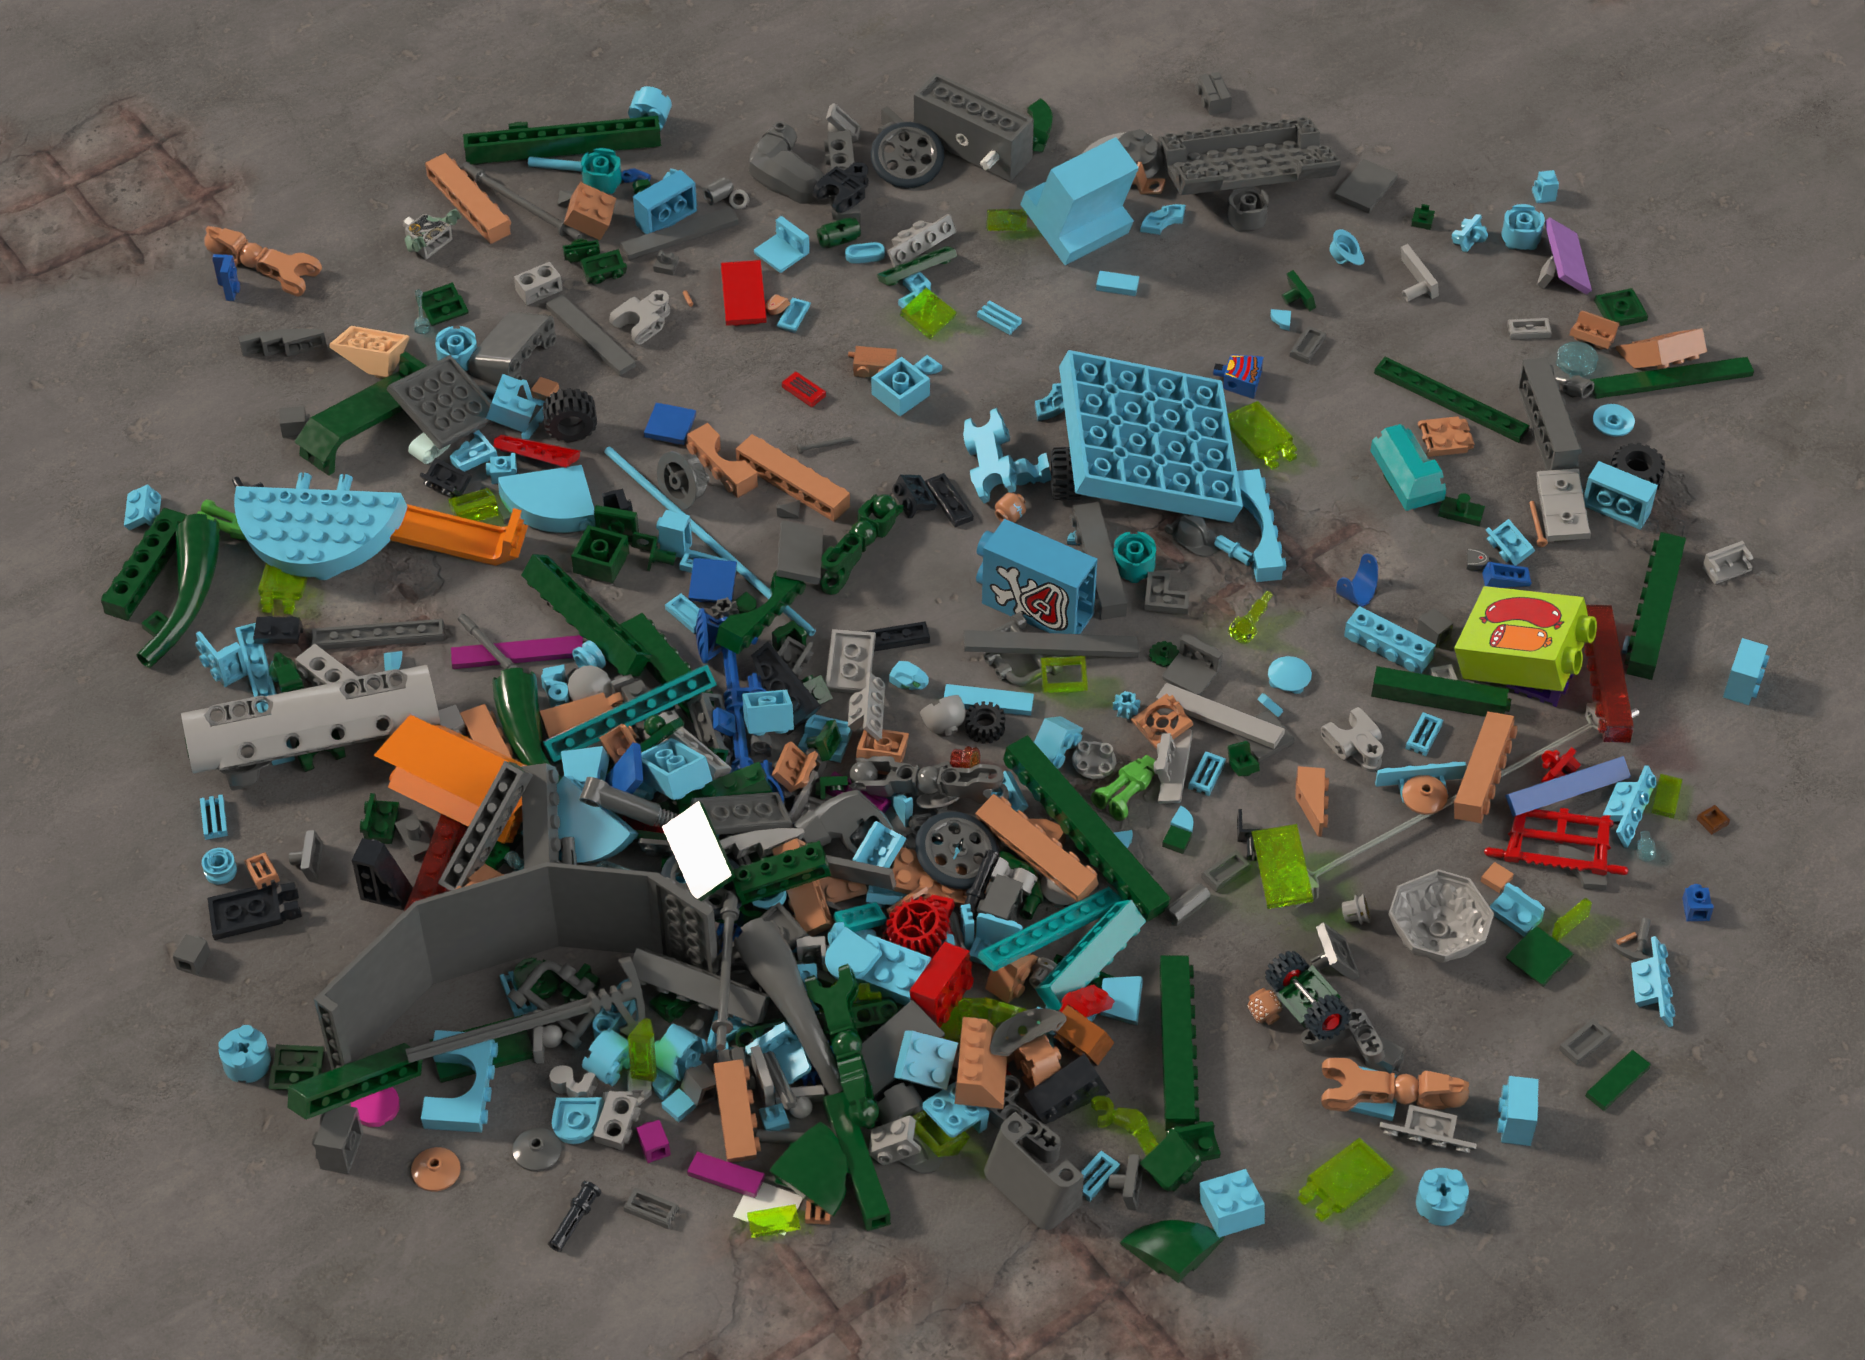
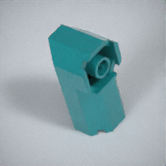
M1398 424L1383 429L1381 431L1382 436L1379 439L1377 436L1372 439L1370 451L1405 511L1445 499L1446 485L1445 483L1441 484L1440 478L1444 477L1443 472L1435 459L1430 460L1427 458L1411 429H1405L1403 425Z

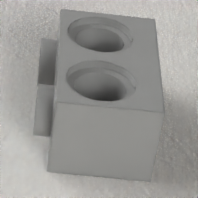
M550 262L514 276L515 290L526 305L563 291L561 276Z
M609 1090L593 1135L596 1143L623 1151L625 1143L629 1144L631 1141L633 1130L630 1129L633 1121L637 1122L640 1116L641 1108L638 1105L637 1098ZM621 1106L629 1108L625 1114H618L616 1112ZM617 1128L621 1130L618 1136L612 1137L608 1135L611 1129Z

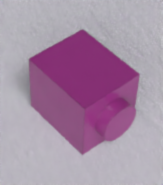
M660 1120L649 1121L636 1128L638 1141L647 1163L671 1156L669 1141Z

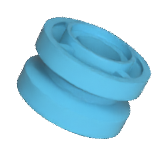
M587 640L582 644V647H577L572 652L579 668L590 665L603 668L606 665L601 650L590 640Z
M211 849L202 858L204 874L210 883L216 885L226 884L236 876L237 866L232 852L228 849Z

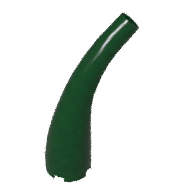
M190 514L185 516V520L181 523L179 521L176 523L179 597L170 618L161 631L136 654L138 660L147 668H151L184 635L198 615L210 589L218 560L220 529L216 518L213 521L207 519V514Z
M523 668L502 670L501 676L498 678L493 677L492 679L493 697L501 725L511 747L522 764L529 766L547 763L551 765L544 755L537 677L532 671L530 674L524 673Z

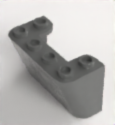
M516 311L507 313L472 353L468 363L470 375L497 387L502 374L522 380L523 376L521 375L520 365L525 359L530 357L532 351L540 344L541 347L548 349L556 342L553 316Z
M1015 1112L1000 1127L985 1165L984 1175L1039 1228L1050 1230L1055 1228L1082 1205L1084 1175L1068 1160H1065L1048 1174L1018 1143L1019 1140L1032 1131L1033 1127ZM1019 1124H1020L1021 1127H1022V1130H1021L1020 1132H1018V1125H1019ZM1063 1171H1070L1074 1177L1070 1181H1063L1059 1174Z

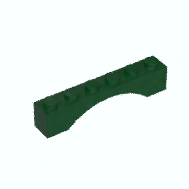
M776 570L771 581V597L769 600L753 611L730 615L719 626L715 643L736 654H739L744 648H748L755 637L758 638L766 626L769 627L774 618L780 616L787 605L790 606L795 597L804 592L806 588L804 581L776 576Z

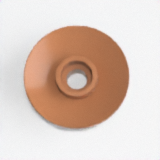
M1418 775L1405 783L1402 797L1405 804L1412 811L1429 815L1437 813L1444 808L1447 803L1448 792L1445 785L1437 778L1429 775Z
M434 1147L427 1149L414 1159L411 1167L412 1178L416 1185L424 1190L433 1192L445 1190L453 1185L459 1177V1159L452 1151L446 1148ZM433 1164H439V1165L436 1166V1167H432V1166H431V1165H433Z

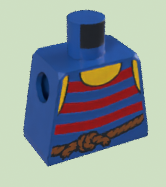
M1230 355L1227 365L1215 363L1213 375L1224 377L1223 388L1225 390L1254 399L1262 373L1264 357Z

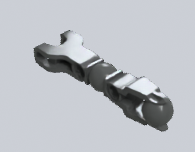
M872 756L869 759L856 758L857 763L850 769L852 784L849 786V789L852 791H866L870 795L891 797L894 793H912L914 791L919 793L920 790L925 794H935L939 791L940 795L945 793L951 797L969 798L982 805L992 796V792H1001L1003 794L999 798L1009 799L1008 789L1002 783L1004 779L1003 771L997 765L978 764L973 768L949 767L946 769L940 767V770L933 766H925L920 769L919 765L914 767L911 764L895 762L891 756ZM878 771L890 772L886 780L877 781ZM991 774H997L994 779L988 778Z

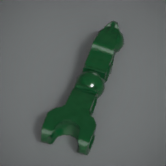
M847 963L839 966V980L831 988H823L815 975L806 977L805 984L809 999L825 1013L830 1035L833 1038L832 1050L837 1059L841 1085L850 1104L849 1118L857 1126L872 1129L879 1116V1108L874 1101L873 1086L864 1056L861 1053L862 1041L858 1035L852 1011V1003L858 995L859 987L855 973Z

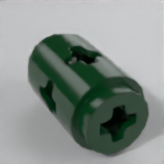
M850 217L822 225L817 229V238L822 248H832L852 242L861 236V229L857 219H851Z

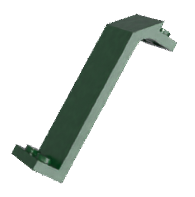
M408 352L400 354L398 372L310 417L294 443L300 446L299 456L328 476L335 473L336 452L343 442L404 410L386 390L388 385L427 365Z

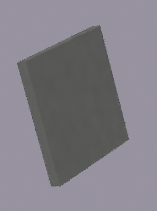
M451 355L388 385L386 389L439 450L494 422L486 419L492 401Z

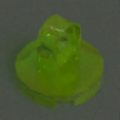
M987 997L984 998L982 1005L993 1010L990 1023L994 1027L997 1023L1005 1022L1017 1013L1028 1010Z

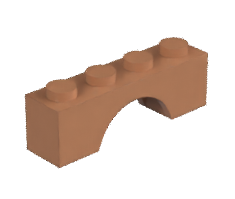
M708 423L687 434L688 451L698 457L703 466L712 472L714 478L724 484L728 492H732L739 498L758 487L757 472L745 460L728 461L717 454L721 449L720 435Z

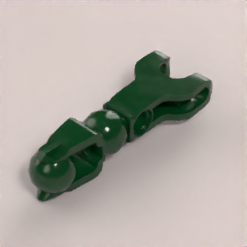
M874 494L870 500H867L858 509V522L852 525L848 534L835 547L830 546L821 558V567L826 569L821 579V590L824 593L830 595L839 593L847 583L853 567L860 560L862 552H865L866 547L874 543L877 537L883 538L889 533L895 524L896 517L903 512V505H897L896 500L890 495L882 494L878 496ZM873 513L877 519L873 520L869 516ZM832 579L836 580L837 583L835 585H827Z
M280 652L275 653L268 671L273 681L279 684L281 693L304 689L302 679L297 673L296 664L292 659ZM334 730L331 734L332 738L340 740L338 731ZM297 740V742H296V746H295L296 748H297V747L299 746V744H300L298 740ZM344 746L323 750L330 752L336 760L346 757ZM322 751L297 756L305 772L315 768L313 757Z

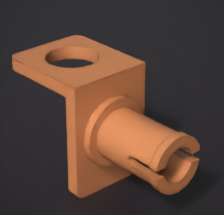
M1138 162L1137 166L1139 169L1132 184L1138 186L1140 194H1161L1166 180L1164 178L1147 179L1142 162ZM1152 184H1160L1155 189L1149 188Z

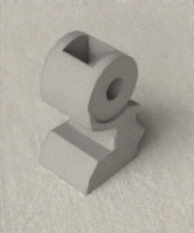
M999 857L991 874V882L994 881L997 874L1023 882V895L1030 896L1033 885L1037 882L1038 878L1023 868L1010 869L1009 863Z
M556 1066L549 1074L552 1090L558 1094L567 1093L568 1098L592 1097L598 1085L597 1077L592 1072L584 1074L582 1081L576 1083L573 1070L568 1066Z

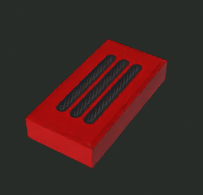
M796 371L782 382V388L811 408L826 397V391Z

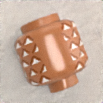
M1262 988L1249 997L1250 1001L1247 1007L1257 1023L1267 1022L1270 1025L1280 1019L1278 1014L1282 1011L1283 1006L1274 991Z

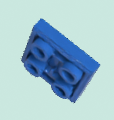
M656 403L645 428L644 437L685 445L687 434H689L696 417V410Z
M694 558L689 600L717 603V600L728 597L732 602L737 561Z

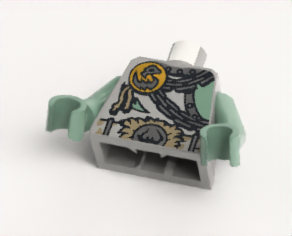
M457 209L451 210L444 218L432 217L427 214L421 215L416 220L410 217L406 218L403 222V227L405 228L406 237L404 241L408 252H417L426 260L453 239L451 225H455L457 220L462 218Z

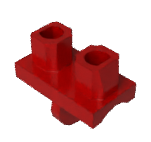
M1571 747L1561 758H1559L1560 752L1558 750L1553 752L1550 750L1545 751L1541 756L1544 762L1542 766L1545 769L1549 767L1551 769L1541 782L1543 783L1566 775L1561 771L1562 768L1569 774L1576 772L1581 766L1578 760L1573 757L1577 751Z

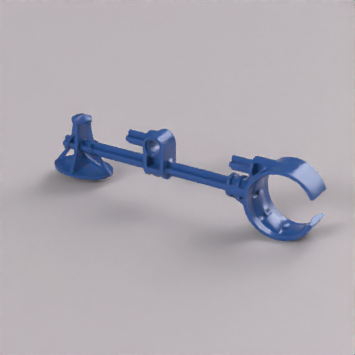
M700 608L696 619V640L702 663L707 664L718 653H723L727 690L723 694L724 706L727 712L735 715L736 734L733 735L735 760L731 764L732 769L730 773L754 764V761L748 756L742 694L766 692V690L762 688L761 677L757 676V673H752V676H748L749 687L740 688L736 653L723 646L713 652L714 647L719 646V644L715 643L719 626L728 617L717 620L705 613L704 608ZM757 637L752 640V645H756ZM763 760V763L760 764L768 777L772 792H778L784 803L783 792L779 782L772 776V763H768V760Z

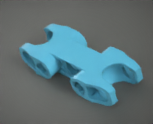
M997 408L992 409L989 422L982 427H976L972 418L965 420L963 433L965 445L971 456L977 454L979 467L970 470L971 481L983 504L990 501V492L998 484H1004L1005 488L1011 493L1015 492L1017 482L1016 467L1010 455L1003 457L1001 444L1010 441V434Z

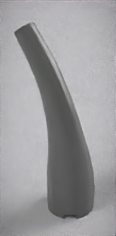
M757 918L741 927L743 932L739 938H734L735 948L752 976L788 1021L819 1075L827 1094L832 1095L842 1091L843 1087L837 1061L810 1002L793 952L776 922L772 919L764 921L763 918Z

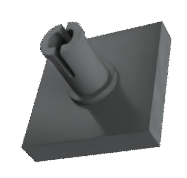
M1324 922L1316 926L1324 948L1323 953L1310 959L1316 970L1319 972L1330 965L1351 981L1359 978L1360 975L1346 938Z

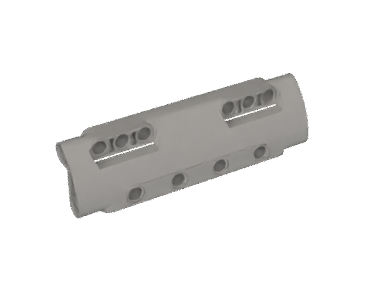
M427 665L402 670L393 669L348 678L341 682L270 696H256L181 713L193 774L215 769L218 771L388 738L410 714L432 725L440 724L439 712ZM392 676H399L402 679V683L398 686H393L390 684L389 679ZM371 680H376L379 682L380 687L377 690H370L367 687V683ZM347 685H355L358 691L353 695L347 694L345 692ZM259 702H265L268 705L267 711L263 713L258 712L255 707ZM238 706L244 707L246 710L242 717H236L233 714V710ZM214 711L223 713V718L218 722L210 718ZM381 720H385L389 724V728L385 731H380L376 727V724ZM336 729L342 730L345 734L340 740H335L331 736L332 732ZM291 738L297 739L300 743L295 749H290L286 745L287 741ZM246 747L254 750V754L250 758H244L241 755L242 750Z

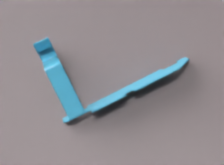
M522 379L521 385L524 387L527 399L535 402L538 406H542L527 426V431L521 434L522 439L529 440L538 428V423H542L544 420L543 403L545 401L533 398L527 380Z

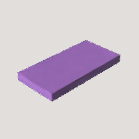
M1549 217L1545 221V226L1559 279L1584 294H1588L1592 289L1577 233Z

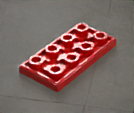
M761 260L721 263L726 326L767 323Z

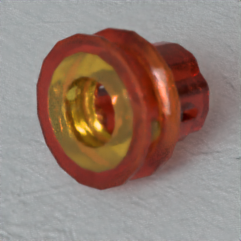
M970 746L965 747L964 750L953 749L950 756V764L955 768H973L975 765L980 764V750L977 747L972 749Z

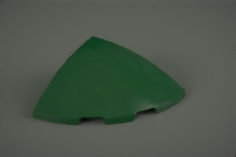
M819 1122L800 1136L769 1170L777 1180L832 1217L835 1216L846 1193L844 1185L846 1173H849L847 1157L843 1153L839 1139L822 1122Z
M1164 1220L1138 1228L1127 1235L1120 1244L1158 1274L1163 1271L1179 1284L1191 1270L1194 1272L1225 1239V1236L1218 1237L1214 1229L1200 1223Z

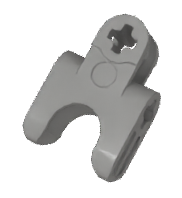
M657 290L641 301L636 297H632L611 312L609 321L616 328H622L627 324H636L632 329V340L636 344H643L663 328L665 324L664 319L670 314V306L668 305L669 295L665 291Z
M1357 707L1350 711L1349 722L1353 729L1343 730L1332 722L1321 727L1323 740L1341 759L1344 760L1352 756L1367 771H1375L1381 767V756L1384 751L1382 744L1379 742L1382 738L1378 726L1361 708Z

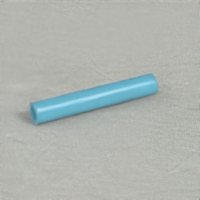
M529 157L528 159L529 167L582 172L581 162L538 157Z

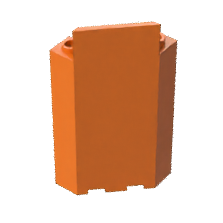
M411 714L374 754V756L396 766V769L390 775L388 788L468 827L504 761L515 763L520 767L527 766L443 725H432ZM522 796L497 840L503 844L513 843L519 826L523 822Z

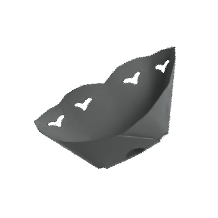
M1031 1009L1017 1013L997 1028L990 1044L991 1054L1009 1056L1014 1050L1036 1037L1050 1031H1058L1066 1022V1015L1052 1009ZM1022 1025L1028 1030L1023 1036L1019 1035L1017 1031Z

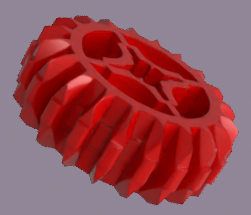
M911 896L910 902L902 900L901 907L895 905V912H889L890 919L887 920V935L890 937L891 943L925 955L928 950L934 953V947H941V940H947L946 933L950 932L949 917L945 908L941 907L938 901L933 902V899L930 897L925 900L924 897L920 896L918 900H915Z

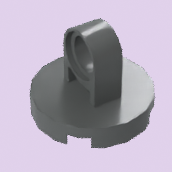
M767 733L760 736L752 735V737L746 739L749 758L754 763H763V760H768V763H772L774 770V764L779 760L783 751L781 742Z

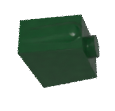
M1175 1129L1139 1163L1165 1191L1172 1190L1173 1192L1182 1184L1186 1185L1194 1177L1193 1173L1202 1165L1200 1155Z

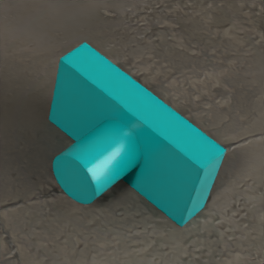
M877 902L837 911L833 919L836 923L844 922L845 927L853 932H858L885 925L887 918Z

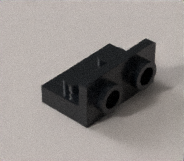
M899 475L892 491L899 504L903 505V510L908 518H913L917 510L936 509L938 503L921 475Z

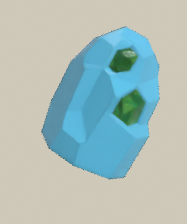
M899 661L889 675V682L900 689L922 690L928 685L929 677L916 665L908 661Z

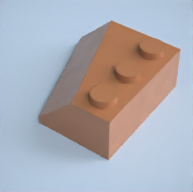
M1702 328L1667 333L1650 339L1635 341L1632 344L1615 346L1620 355L1633 368L1657 366V369L1669 367L1671 362L1672 365L1684 363L1685 358H1687V361L1698 359L1699 354L1707 352Z

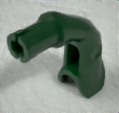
M1001 851L999 852L1000 857L1009 863L1010 869L1023 868L1038 878L1037 882L1033 885L1030 896L1025 895L1026 900L1020 911L1021 917L1031 920L1038 904H1041L1043 901L1039 875L1029 864L1016 859L1014 855L1008 852Z

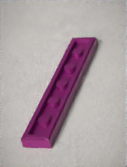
M577 635L493 644L513 663L574 658L572 652L577 647H582L583 637ZM483 645L451 647L452 669L501 665Z

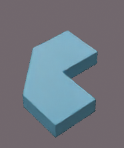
M921 272L903 279V285L911 293L899 299L898 305L909 316H912L927 308L931 282Z

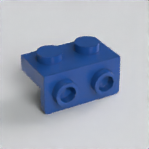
M213 254L212 259L218 285L223 286L226 301H234L236 293L240 291V282L238 281L233 255Z

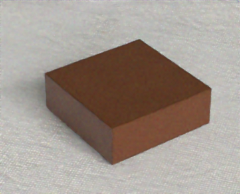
M1716 805L1697 816L1698 822L1711 835L1729 825L1730 819Z

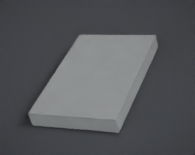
M832 629L825 683L829 691L856 693L866 688L867 674L869 672L872 673L876 640L875 632Z

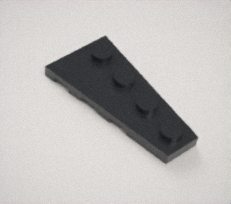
M766 642L751 655L767 691H788L793 705L794 730L822 708L769 642ZM788 730L786 734L790 735L794 730Z

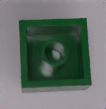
M588 525L571 555L573 573L613 584L630 553L628 536Z

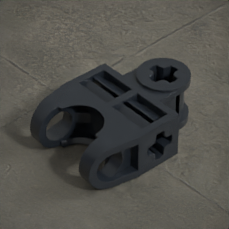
M856 162L844 171L836 166L817 182L813 190V196L818 200L828 197L836 198L832 209L837 213H844L865 199V189L869 185V180L866 176L868 174L867 165Z

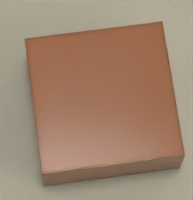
M540 377L530 391L533 397L545 401L547 397L551 396L550 394L558 391L559 384Z
M1494 862L1483 874L1481 882L1496 892L1501 893L1505 885L1513 879L1514 873Z

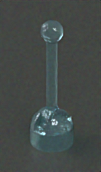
M417 289L414 294L417 297L419 317L414 321V331L418 334H426L431 330L430 322L427 318L423 317L421 301L423 292Z

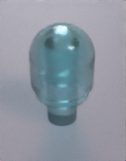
M1649 831L1641 832V839L1637 844L1638 857L1644 862H1650L1656 856V845L1654 840L1650 838Z

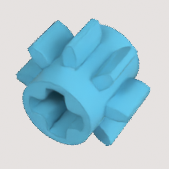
M1124 691L1120 695H1115L1113 710H1118V717L1121 716L1122 718L1129 719L1133 715L1138 714L1141 701L1135 700V693Z

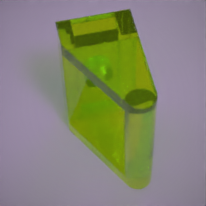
M489 488L447 499L454 516L480 521L499 515L496 498Z
M1085 656L1041 658L1042 693L1088 691ZM1080 665L1081 682L1048 683L1046 666Z
M645 1018L639 1022L628 1036L630 1072L633 1079L653 1082L657 1078L654 1033L651 1020Z
M924 1110L912 1116L916 1120L914 1132L937 1157L958 1155L970 1139V1136L965 1131L954 1138L949 1137ZM927 1130L939 1141V1143L927 1132Z

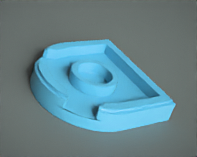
M845 927L829 946L825 955V964L830 974L837 980H839V966L847 963L853 969L856 979H860L868 973L882 956V952Z
M556 1098L552 1116V1128L557 1137L568 1144H578L590 1139L594 1135L604 1107L603 1098Z

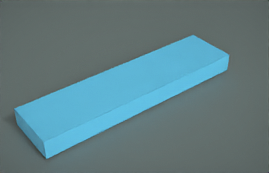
M946 684L944 697L959 695L965 709H969L970 706L974 708V704L977 702L980 706L981 701H985V705H988L989 702H993V707L996 704L999 705V710L1003 709L1004 713L1031 716L1034 694L951 684Z

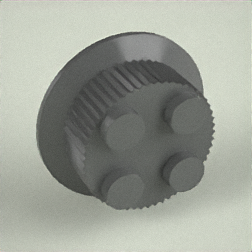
M1137 129L1135 131H1128L1118 138L1136 164L1142 162L1147 179L1152 178L1158 173L1162 166L1163 156L1151 135L1142 129Z
M670 451L663 454L658 462L657 480L660 490L681 510L690 508L696 498L701 497L705 493L710 478L695 454L682 455L678 452Z

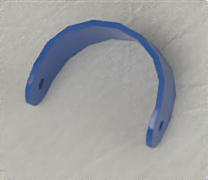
M1364 554L1361 557L1358 571L1352 582L1345 577L1338 580L1336 586L1337 595L1358 606L1364 607L1369 604L1374 596L1378 582L1376 558L1371 554Z

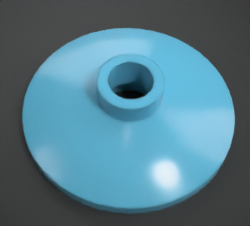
M1606 404L1595 410L1593 424L1601 433L1618 437L1632 431L1635 418L1627 408L1621 405Z

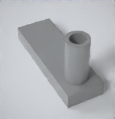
M1408 244L1402 246L1401 260L1419 282L1402 291L1404 299L1408 302L1425 293L1431 299L1439 296L1436 279Z

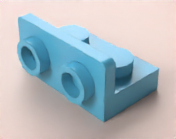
M1510 883L1505 885L1503 893L1489 906L1496 918L1523 937L1538 926L1543 919L1545 908L1539 901L1533 900L1523 893L1520 888Z

